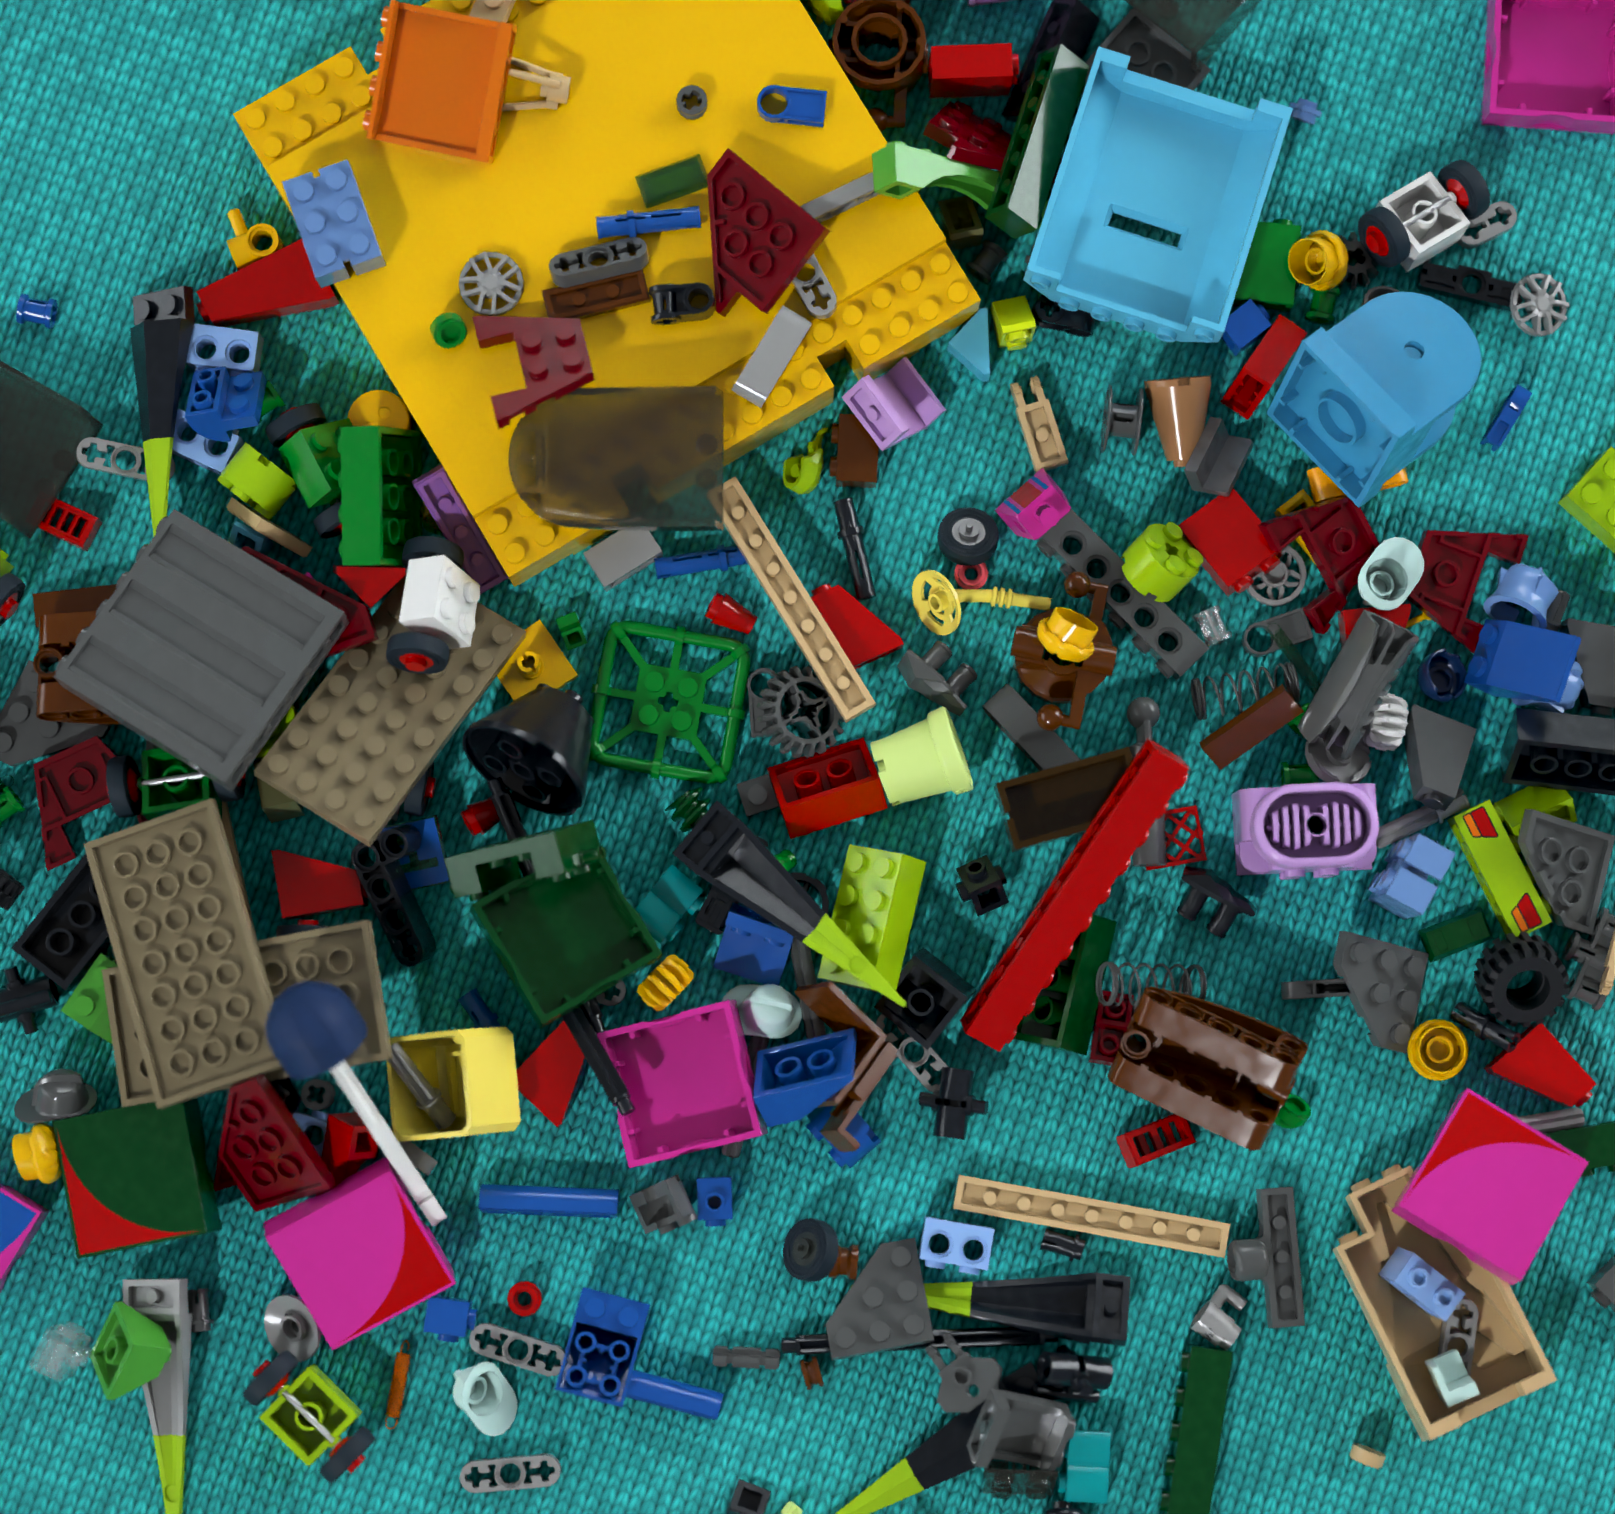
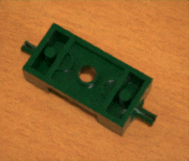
M592 819L485 845L444 859L450 878L451 893L455 898L469 895L471 902L480 900L511 881L522 878L518 866L519 861L532 859L537 879L551 876L552 882H558L572 878L574 875L592 871L591 864L605 860L607 853L605 848L600 846Z

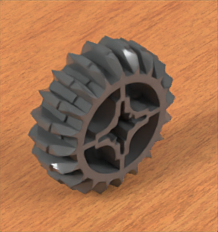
M798 666L790 668L789 673L786 670L778 672V679L771 678L767 681L770 689L765 688L760 692V695L766 701H761L756 706L760 710H764V715L758 716L757 721H765L767 725L766 728L762 729L761 734L771 733L772 738L769 745L775 746L781 743L780 753L785 754L791 750L792 757L794 758L801 757L802 753L806 758L814 756L815 751L818 754L826 752V745L833 746L837 742L834 735H841L844 730L838 723L845 722L816 673L813 674L812 667L806 666L801 671ZM797 686L809 689L817 698H808L803 690L799 691ZM783 695H785L783 700L785 702L786 709L784 714L781 716L780 705ZM811 706L810 709L805 711V715L792 719L794 715L799 713L798 709ZM821 709H823L822 725H820L818 720V714ZM794 725L801 734H805L807 739L794 735L786 726Z

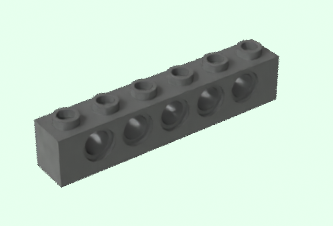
M1072 509L1055 526L1051 527L1037 539L1036 546L1048 558L1054 556L1062 564L1060 570L1066 577L1072 572L1079 571L1085 573L1091 582L1109 585L1104 607L1109 612L1107 615L1108 619L1119 630L1125 628L1133 636L1131 639L1133 645L1143 654L1149 652L1157 660L1155 663L1156 668L1168 679L1173 676L1177 681L1209 649L1165 603L1154 601L1157 596L1151 593L1144 596L1129 583L1122 570V565L1125 562ZM1067 539L1076 540L1080 545V552L1074 555L1068 554L1063 548V542ZM1090 563L1100 564L1104 569V576L1099 579L1090 577L1087 573V565ZM1114 587L1125 589L1128 594L1127 601L1123 603L1114 601L1110 594L1111 589ZM1088 593L1086 597L1092 602L1094 594ZM1146 611L1151 616V625L1147 627L1139 626L1134 619L1135 612ZM1159 636H1171L1175 641V649L1172 651L1163 650L1158 643Z

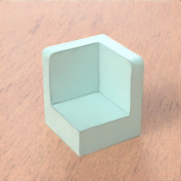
M1457 1349L1449 1350L1424 1361L1438 1396L1447 1407L1480 1394L1475 1381L1468 1375Z

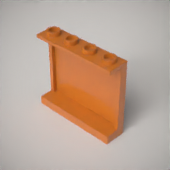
M390 0L389 7H384L381 18V27H385L383 41H378L375 52V61L379 62L377 76H372L369 86V96H373L371 110H366L363 120V130L367 131L366 138L493 163L517 26L510 23Z

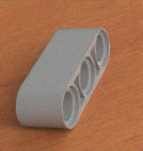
M783 305L731 391L761 408L812 323Z

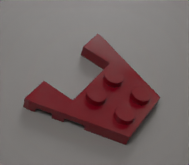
M473 317L480 349L513 341L516 342L526 388L491 396L498 429L510 425V419L522 413L527 416L537 411L536 406L552 397L557 400L595 380L580 318Z
M1345 494L1267 520L1258 525L1272 551H1281L1301 535L1328 586L1323 593L1303 608L1315 633L1325 634L1331 626L1329 624L1336 611L1341 612L1347 603V595L1355 584L1358 585V575L1361 568L1376 547L1380 545L1361 507L1358 508Z
M1424 531L1418 545L1424 559V572L1407 599L1474 654L1479 640V633L1484 625L1467 619L1466 615L1486 555L1512 565L1520 564L1529 536L1526 534Z
M98 735L33 764L38 807L40 808L42 840L44 841L46 856L45 865L48 871L78 857L63 824L110 803L106 788V770L108 761L117 755ZM142 810L139 815H136L139 823L148 821L142 814Z

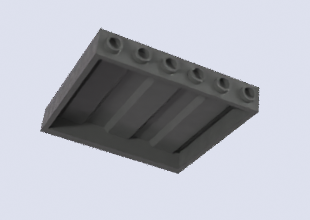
M174 509L168 517L165 516L159 522L156 528V535L151 542L141 547L137 553L136 562L130 571H126L120 576L115 592L109 600L106 599L100 604L96 612V618L89 628L85 627L79 633L76 639V646L69 656L65 655L59 661L54 677L64 689L232 792L344 632L349 621L344 611Z

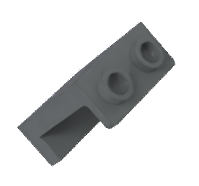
M990 1388L966 1446L974 1466L987 1468L991 1458L1039 1467L1044 1478L1052 1479L1056 1468H1059L1062 1464L1063 1451L1068 1439H1071L1075 1433L1076 1422L1067 1403Z

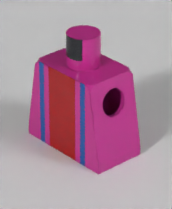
M1041 468L996 508L995 512L1016 536L1037 540L1051 527L1055 526L1071 510V506L1064 492L1045 469Z

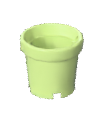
M944 706L929 712L927 719L870 743L874 761H878L880 780L893 807L952 791L958 795L974 789L971 773L951 716Z

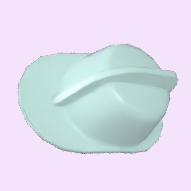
M1393 537L1384 540L1376 547L1358 575V590L1364 599L1362 602L1364 605H1370L1378 610L1390 611L1398 608L1406 600L1424 572V559L1421 550L1413 542L1406 538Z
M775 984L739 985L732 988L722 999V1002L736 999L744 1035L782 1039L791 1035L799 1027L802 1019L798 1000L783 987Z
M485 1361L464 1370H456L453 1373L456 1379L453 1386L454 1402L469 1416L477 1429L489 1436L501 1435L507 1431L516 1417L517 1398L513 1388L505 1379L500 1369L494 1363Z

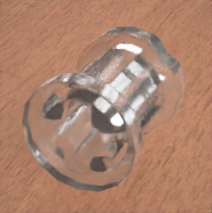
M1219 605L1192 616L1193 622L1198 623L1205 639L1204 643L1208 647L1232 637L1231 631L1226 630L1219 612L1221 608Z

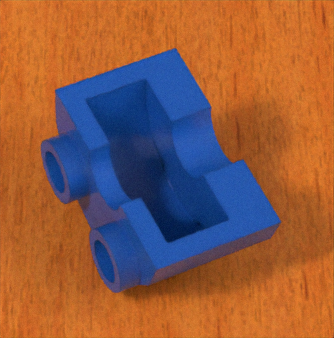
M834 1106L817 1107L806 1115L810 1120L806 1127L818 1141L825 1138L820 1131L831 1117L830 1111ZM858 1112L845 1129L861 1144L857 1151L840 1152L828 1141L833 1147L828 1153L840 1168L845 1164L849 1168L853 1167L881 1143V1140Z

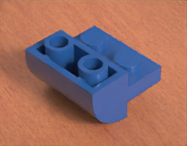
M226 366L194 371L185 412V418L190 427L207 439L227 442L231 441L233 430L259 426L267 383L263 371L241 373L230 376Z

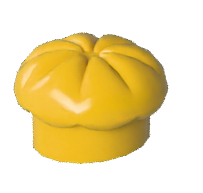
M1317 230L1293 244L1289 250L1288 267L1292 277L1299 283L1317 291H1327L1336 287L1344 279L1348 269V251L1338 235L1326 230Z
M1056 607L1050 617L1044 618L1039 622L1037 635L1039 641L1049 653L1057 654V657L1062 660L1081 662L1087 660L1094 652L1092 640L1098 631V627L1091 620L1073 610Z
M1432 1019L1421 1023L1411 1033L1407 1044L1408 1059L1414 1070L1421 1076L1434 1081H1443L1454 1077L1463 1069L1468 1059V1042L1464 1033L1455 1024L1443 1019Z
M37 1123L32 1127L31 1132L13 1135V1156L22 1178L26 1181L39 1179L45 1184L57 1181L62 1172L54 1127L46 1123Z

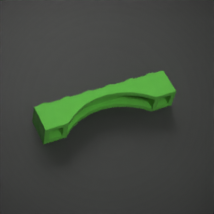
M902 141L889 142L886 144V147L872 153L874 193L900 200L924 187L939 186L961 192L978 202L985 210H988L1000 173L999 170L994 171L982 166L949 159L946 156L932 153L930 149L910 147ZM1047 199V201H1046V203H1045V206H1044V209H1043V212H1042V215H1041V216H1042V219H1043V216H1044V213H1045V210H1046V207H1047V204H1048V199Z

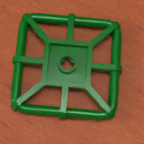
M617 620L609 624L611 628L607 631L604 638L596 684H592L591 689L594 697L590 716L594 719V724L592 726L589 761L594 760L596 763L606 767L650 774V778L659 779L662 776L702 784H715L718 782L722 784L727 781V775L733 766L740 722L745 719L746 713L743 710L751 666L749 654L751 649L747 643L742 644L733 638L688 631L685 626L679 625L677 628L637 621L617 622ZM626 634L675 642L670 668L647 664ZM618 639L640 669L636 692L609 687ZM684 643L731 652L703 673L679 669ZM737 661L729 708L703 704L707 681ZM667 693L673 694V699L678 701L677 707L672 706L670 712L664 711V706L659 704V699L665 698ZM607 697L634 701L630 723L599 744ZM701 713L727 718L719 765L697 736ZM634 732L658 735L653 761L606 753V751ZM667 737L690 741L711 771L662 763Z

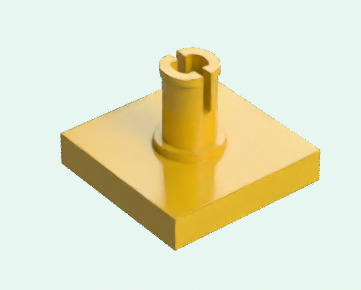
M540 619L525 629V639L497 675L513 701L536 689L540 683L559 690L578 677V674Z

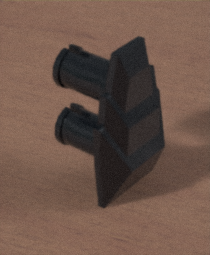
M1185 866L1181 878L1191 887L1176 910L1181 916L1195 921L1208 897L1215 899L1221 904L1206 928L1220 938L1226 937V933L1238 914L1245 913L1254 917L1256 908L1249 899L1236 892L1228 882L1219 878L1212 869Z

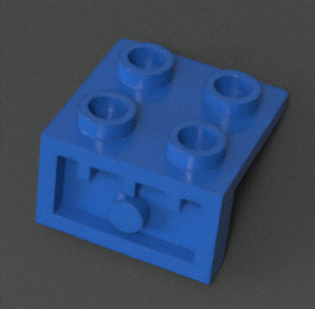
M733 903L725 922L726 927L715 958L714 968L762 984H775L779 986L794 937L750 908Z

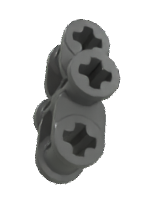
M1602 907L1597 914L1592 935H1589L1588 939L1585 940L1580 937V933L1574 931L1570 935L1562 954L1563 960L1569 961L1572 959L1578 962L1568 983V995H1565V997L1568 999L1574 997L1591 1004L1592 1009L1596 1011L1600 1010L1607 996L1599 993L1602 975L1606 969L1604 964L1615 928V915L1610 914L1609 909Z

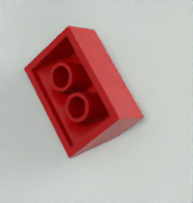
M864 737L828 748L826 752L821 754L815 752L814 756L810 758L803 756L767 768L790 839L808 835L812 832L888 808L880 777Z

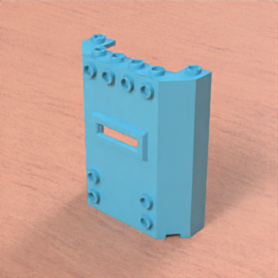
M1098 46L1023 280L1051 301L1057 302L1059 307L1068 311H1077L1079 309L1091 313V317L1099 321L1109 322L1113 320L1123 323V327L1130 331H1148L1154 333L1156 338L1165 342H1175L1176 340L1179 342L1218 343L1229 318L1293 108L1260 98L1255 110L1128 70L1127 67L1131 56ZM1112 213L1180 234L1178 246L1174 247L1109 226Z

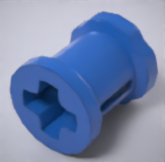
M21 294L16 311L17 323L24 324L28 321L44 324L46 328L52 329L57 316V301L55 299H50L49 301L29 298L28 294Z

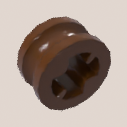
M812 1356L809 1362L804 1361V1359L799 1360L807 1390H812V1386L815 1384L820 1387L824 1386L817 1357Z

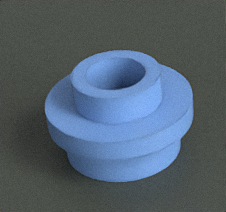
M1299 98L1297 103L1290 102L1289 107L1293 108L1291 118L1312 125L1315 124L1317 117H1321L1322 112L1316 110L1317 103Z

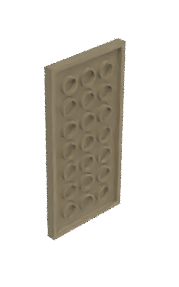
M406 575L397 583L372 616L379 639L344 652L254 770L256 777L369 847L526 637L525 630L477 602L475 630L472 635L471 646L449 649L448 663L443 671L433 674H418L396 668L387 661L386 649L391 636L402 632H411L399 622Z
M210 798L84 843L157 1109H164L214 1092L260 1073L265 1074L283 1068L267 1041L266 1020L274 1000L216 800Z
M371 920L257 940L274 1001L284 990L300 982L310 981L331 984L342 990L350 998L368 1028L361 1045L345 1059L348 1065L351 1067L393 1059ZM118 967L102 969L122 1107L155 1102ZM283 1068L264 1074L268 1081L290 1078ZM231 1086L219 1090L230 1089Z

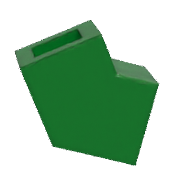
M576 612L556 619L568 651L587 644Z

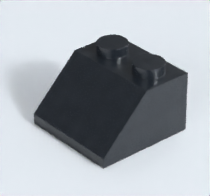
M923 947L912 956L900 972L896 992L906 1002L907 1007H902L883 995L874 1008L928 1050L976 992V989Z

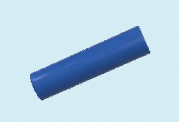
M481 1184L478 1208L482 1213L617 1218L619 1214V1189Z
M633 1370L626 1397L715 1421L719 1415L724 1393Z

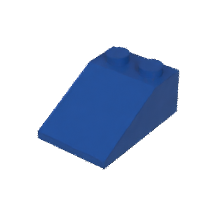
M1486 619L1479 633V640L1473 658L1468 665V672L1464 683L1494 697L1560 703L1582 638L1507 620Z
M855 1028L757 1051L753 1099L767 1127L801 1120L854 1080L857 1036Z

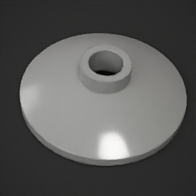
M284 1294L274 1298L268 1304L264 1314V1327L272 1347L278 1354L285 1350L290 1351L299 1362L311 1358L319 1348L321 1332L303 1300L294 1295Z

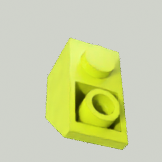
M1025 295L992 302L990 313L998 348L1007 347L1008 351L1025 348L1027 342H1031L1036 329L1035 319Z

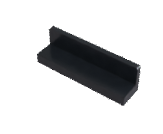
M1052 0L1017 78L1016 85H1014L1001 114L1009 122H1017L1040 53L1061 43L1083 60L1100 22V18L1080 0Z

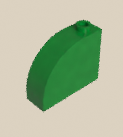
M1275 219L1273 223L1258 222L1232 306L1240 307L1251 299L1255 305L1259 303L1266 310L1290 311L1294 305L1296 280L1292 277L1288 267V255L1293 244L1300 240L1301 226L1293 225V222L1287 219Z

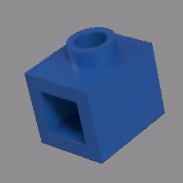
M1249 299L1229 315L1221 339L1231 352L1237 356L1267 333L1272 325L1269 322L1270 315L1261 304L1255 305Z
M732 1176L697 1178L698 1220H705V1226H726V1219H733Z
M438 1295L429 1298L423 1332L438 1334V1340L447 1342H458L459 1337L465 1338L468 1335V1330H474L476 1325L477 1309H472L473 1300Z

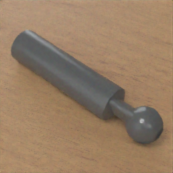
M1149 697L1134 699L1127 709L1128 721L1136 728V743L1129 746L1133 760L1148 738L1153 741L1152 727L1155 726L1160 717L1158 704ZM1165 814L1160 819L1156 818L1149 829L1148 839L1143 846L1137 847L1132 854V866L1151 867L1167 865Z

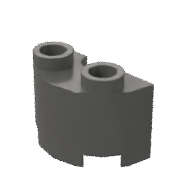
M678 1174L629 1196L645 1234L658 1229L662 1235L698 1219Z

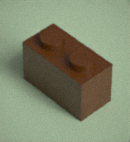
M839 414V423H832L831 443L838 444L837 457L830 456L829 477H836V486L876 488L879 446L854 414Z

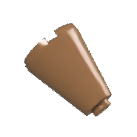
M1211 376L1144 381V389L1166 461H1173L1174 467H1185L1205 428L1212 385Z

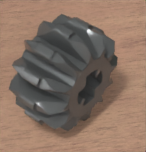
M1355 232L1350 233L1348 240L1340 235L1339 237L1347 248L1348 259L1350 260L1351 256H1354L1358 260L1354 267L1348 264L1347 273L1337 287H1341L1345 281H1348L1350 290H1355L1358 283L1363 287H1367L1370 283L1369 278H1376L1379 271L1376 266L1379 264L1368 255L1362 242L1357 241Z

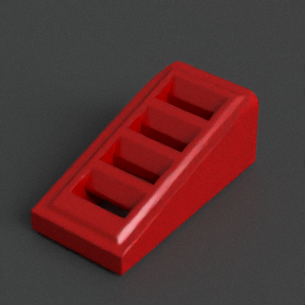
M43 492L40 493L26 520L28 524L88 552L103 523L99 518ZM46 503L51 504L52 507L44 522L38 520ZM58 509L63 510L56 526H51L50 524ZM71 514L74 518L67 532H64L62 528ZM81 520L86 521L78 537L73 536Z
M1176 1114L1169 1115L1116 1137L1129 1169L1196 1142L1188 1120ZM1173 1121L1181 1138L1179 1142H1176L1169 1125ZM1158 1127H1161L1162 1132L1168 1144V1146L1164 1147L1162 1140L1159 1136V1133L1157 1131ZM1146 1132H1148L1155 1150L1154 1152H1151L1144 1136ZM1133 1138H1135L1142 1157H1140Z

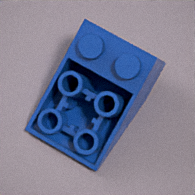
M583 1287L555 1390L623 1408L650 1310V1304Z

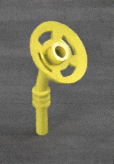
M925 570L919 573L912 585V599L919 618L930 631L938 635H948L958 628L961 620L960 603H990L993 607L998 604L1000 608L1005 605L1007 609H1010L1011 606L1045 611L1050 610L1051 598L1013 593V589H1008L1006 592L1005 588L1002 587L1000 591L995 586L993 589H954L949 580L935 570ZM926 581L932 586L928 599L924 598ZM956 608L955 618H954V620H953L952 613L954 612V609ZM930 611H931L938 619L944 620V624H942V623H940L939 621H937V620L932 616V614L930 613Z

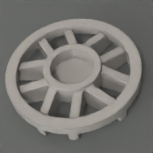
M485 251L470 258L463 267L459 277V290L462 299L471 310L484 316H499L507 313L517 305L523 293L524 280L519 266L509 256L502 253ZM489 258L500 259V261L492 268ZM484 259L488 270L481 272L476 263ZM508 263L512 268L502 275L499 271ZM473 267L478 276L466 277L469 269ZM515 273L517 275L518 285H515L507 281ZM464 283H477L478 288L465 291ZM505 288L517 291L513 299L503 293ZM480 294L478 305L473 304L468 298ZM498 297L508 302L504 307L496 309ZM485 298L492 299L491 310L482 309Z
M1535 273L1527 275L1517 282L1511 293L1510 310L1517 326L1531 336L1540 337L1552 334L1561 326L1563 321L1567 320L1566 310L1569 307V302H1566V297L1561 287L1562 283L1560 281L1557 282L1549 274ZM1535 279L1541 280L1540 285L1537 284ZM1525 283L1528 284L1532 293L1524 287ZM1548 284H1550V285L1552 286V288H1551L1550 291L1547 293L1546 290H1547ZM1520 294L1525 302L1517 305L1518 295ZM1556 294L1558 295L1559 300L1554 299ZM1553 306L1560 307L1559 313L1553 310ZM1525 307L1527 314L1521 318L1518 309ZM1531 318L1532 328L1524 323ZM1552 318L1556 319V322L1553 325ZM1541 319H1542V323H1543L1544 330H1541Z

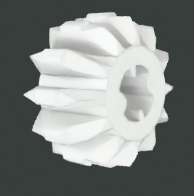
M1387 693V695L1380 697L1383 702L1379 709L1372 711L1374 717L1371 723L1363 726L1366 728L1362 739L1364 744L1374 747L1376 750L1394 751L1402 743V737L1406 735L1405 729L1408 724L1407 717L1409 711L1406 700L1395 696V694Z

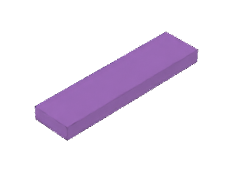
M440 464L411 481L445 539L462 548L464 552L463 569L466 574L480 584V594L508 579L443 466Z

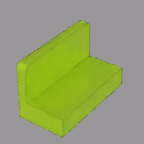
M1528 786L1494 803L1500 807L1505 817L1509 835L1512 834L1517 841L1525 809H1533L1574 823L1578 821L1573 799L1566 790Z

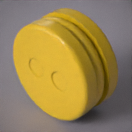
M372 390L360 395L352 403L347 416L353 427L384 426L412 430L411 415L405 403L394 393L385 390Z

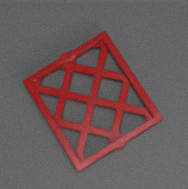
M1197 805L1166 810L1165 821L1168 818L1177 824L1171 835L1165 831V837L1168 838L1166 849L1171 842H1174L1182 849L1176 858L1166 852V858L1172 862H1168L1165 866L1145 867L1146 871L1206 861L1202 836L1203 830H1201ZM1186 812L1181 821L1171 815ZM1190 814L1195 816V830L1184 824ZM1181 828L1191 834L1185 844L1175 838ZM1195 837L1199 839L1201 851L1199 854L1189 848ZM1185 851L1195 857L1180 860Z

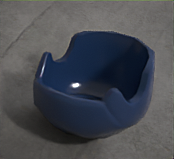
M1441 648L1424 657L1417 669V681L1420 689L1428 697L1437 701L1450 702L1462 695L1467 685L1464 683L1467 670L1461 662L1460 656L1446 652V648Z

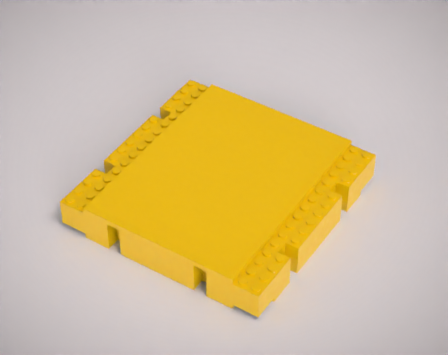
M430 0L421 6L469 16L476 0ZM516 0L507 20V23L517 26L512 57L553 72L563 73V76L571 77L567 104L558 103L557 110L541 108L502 112L493 163L366 138L367 131L363 130V120L366 110H371L373 96H369V86L372 76H377L378 69L367 74L351 46L233 113L239 127L293 218L294 215L282 182L312 172L314 178L320 176L318 169L348 159L386 266L356 275L351 262H346L344 265L348 270L350 278L333 285L429 446L432 447L514 587L565 557L577 554L631 522L628 507L618 490L644 476L657 500L662 504L832 404L834 384L825 371L827 367L845 357L858 380L867 375L874 379L893 368L902 358H910L915 355L922 347L970 320L978 312L981 299L948 247L946 237L919 193L915 192L901 200L879 194L821 222L830 232L813 254L836 294L837 308L829 318L816 319L812 317L792 282L767 314L741 295L725 317L715 310L714 314L706 320L679 322L671 325H655L651 323V316L654 315L653 297L649 295L651 301L649 303L580 319L595 380L557 400L554 397L536 406L537 411L527 416L522 413L510 419V425L498 429L491 396L524 389L526 384L515 341L482 349L479 347L473 317L484 315L471 310L462 299L459 290L461 271L470 258L485 251L498 252L509 256L519 266L524 280L522 296L513 309L499 316L548 318L542 290L559 287L552 281L549 270L550 260L561 253L629 237V235L598 239L597 216L626 214V211L633 210L634 213L699 206L701 228L636 234V237L643 239L648 249L649 263L643 268L648 292L649 287L654 285H678L698 282L708 285L715 298L707 175L727 148L735 152L799 206L873 172L872 153L886 147L887 141L800 0ZM383 27V28L380 29V31H381V33H382V36H383V39H384L385 27ZM510 65V69H516L519 71H525L532 74H536L523 68L517 67L516 65ZM511 75L508 76L504 104L544 101L546 97L540 96V83ZM688 85L699 86L704 90L707 97L706 112L702 117L695 120L684 118L677 109V94ZM769 85L827 91L824 126L813 127L767 122L758 113V95L763 88ZM771 93L762 99L761 106L768 114L776 115L786 109L787 101L782 95ZM695 95L691 99L685 98L683 102H686V108L689 110L693 106L699 107L701 103L698 104V99ZM630 253L629 255L634 256L636 253ZM489 258L492 268L497 265L500 259ZM598 258L593 260L591 265L602 266L608 260ZM484 259L476 263L481 272L488 270ZM506 263L499 272L504 275L512 267ZM805 264L796 277L801 281H809L814 277L815 269L810 264ZM473 267L469 269L466 277L478 276ZM569 268L563 269L562 272L569 271ZM515 273L507 281L515 285H518V279ZM820 281L815 287L811 288L816 301L812 306H820L822 310L828 308L827 301L830 298L821 297L817 289L818 285H823ZM464 283L465 291L478 288L477 283ZM505 288L503 293L513 299L517 291ZM480 294L468 298L473 304L478 305ZM697 295L691 300L690 305L700 309L707 305L709 299L704 295ZM498 297L496 309L504 307L508 302ZM485 298L482 309L491 310L492 299ZM664 299V308H665V310H666V299ZM784 305L810 321L812 325L765 403L759 408L731 390L774 318ZM443 313H456L462 318L467 327L466 338L460 345L454 348H442L437 345L430 332L432 322Z

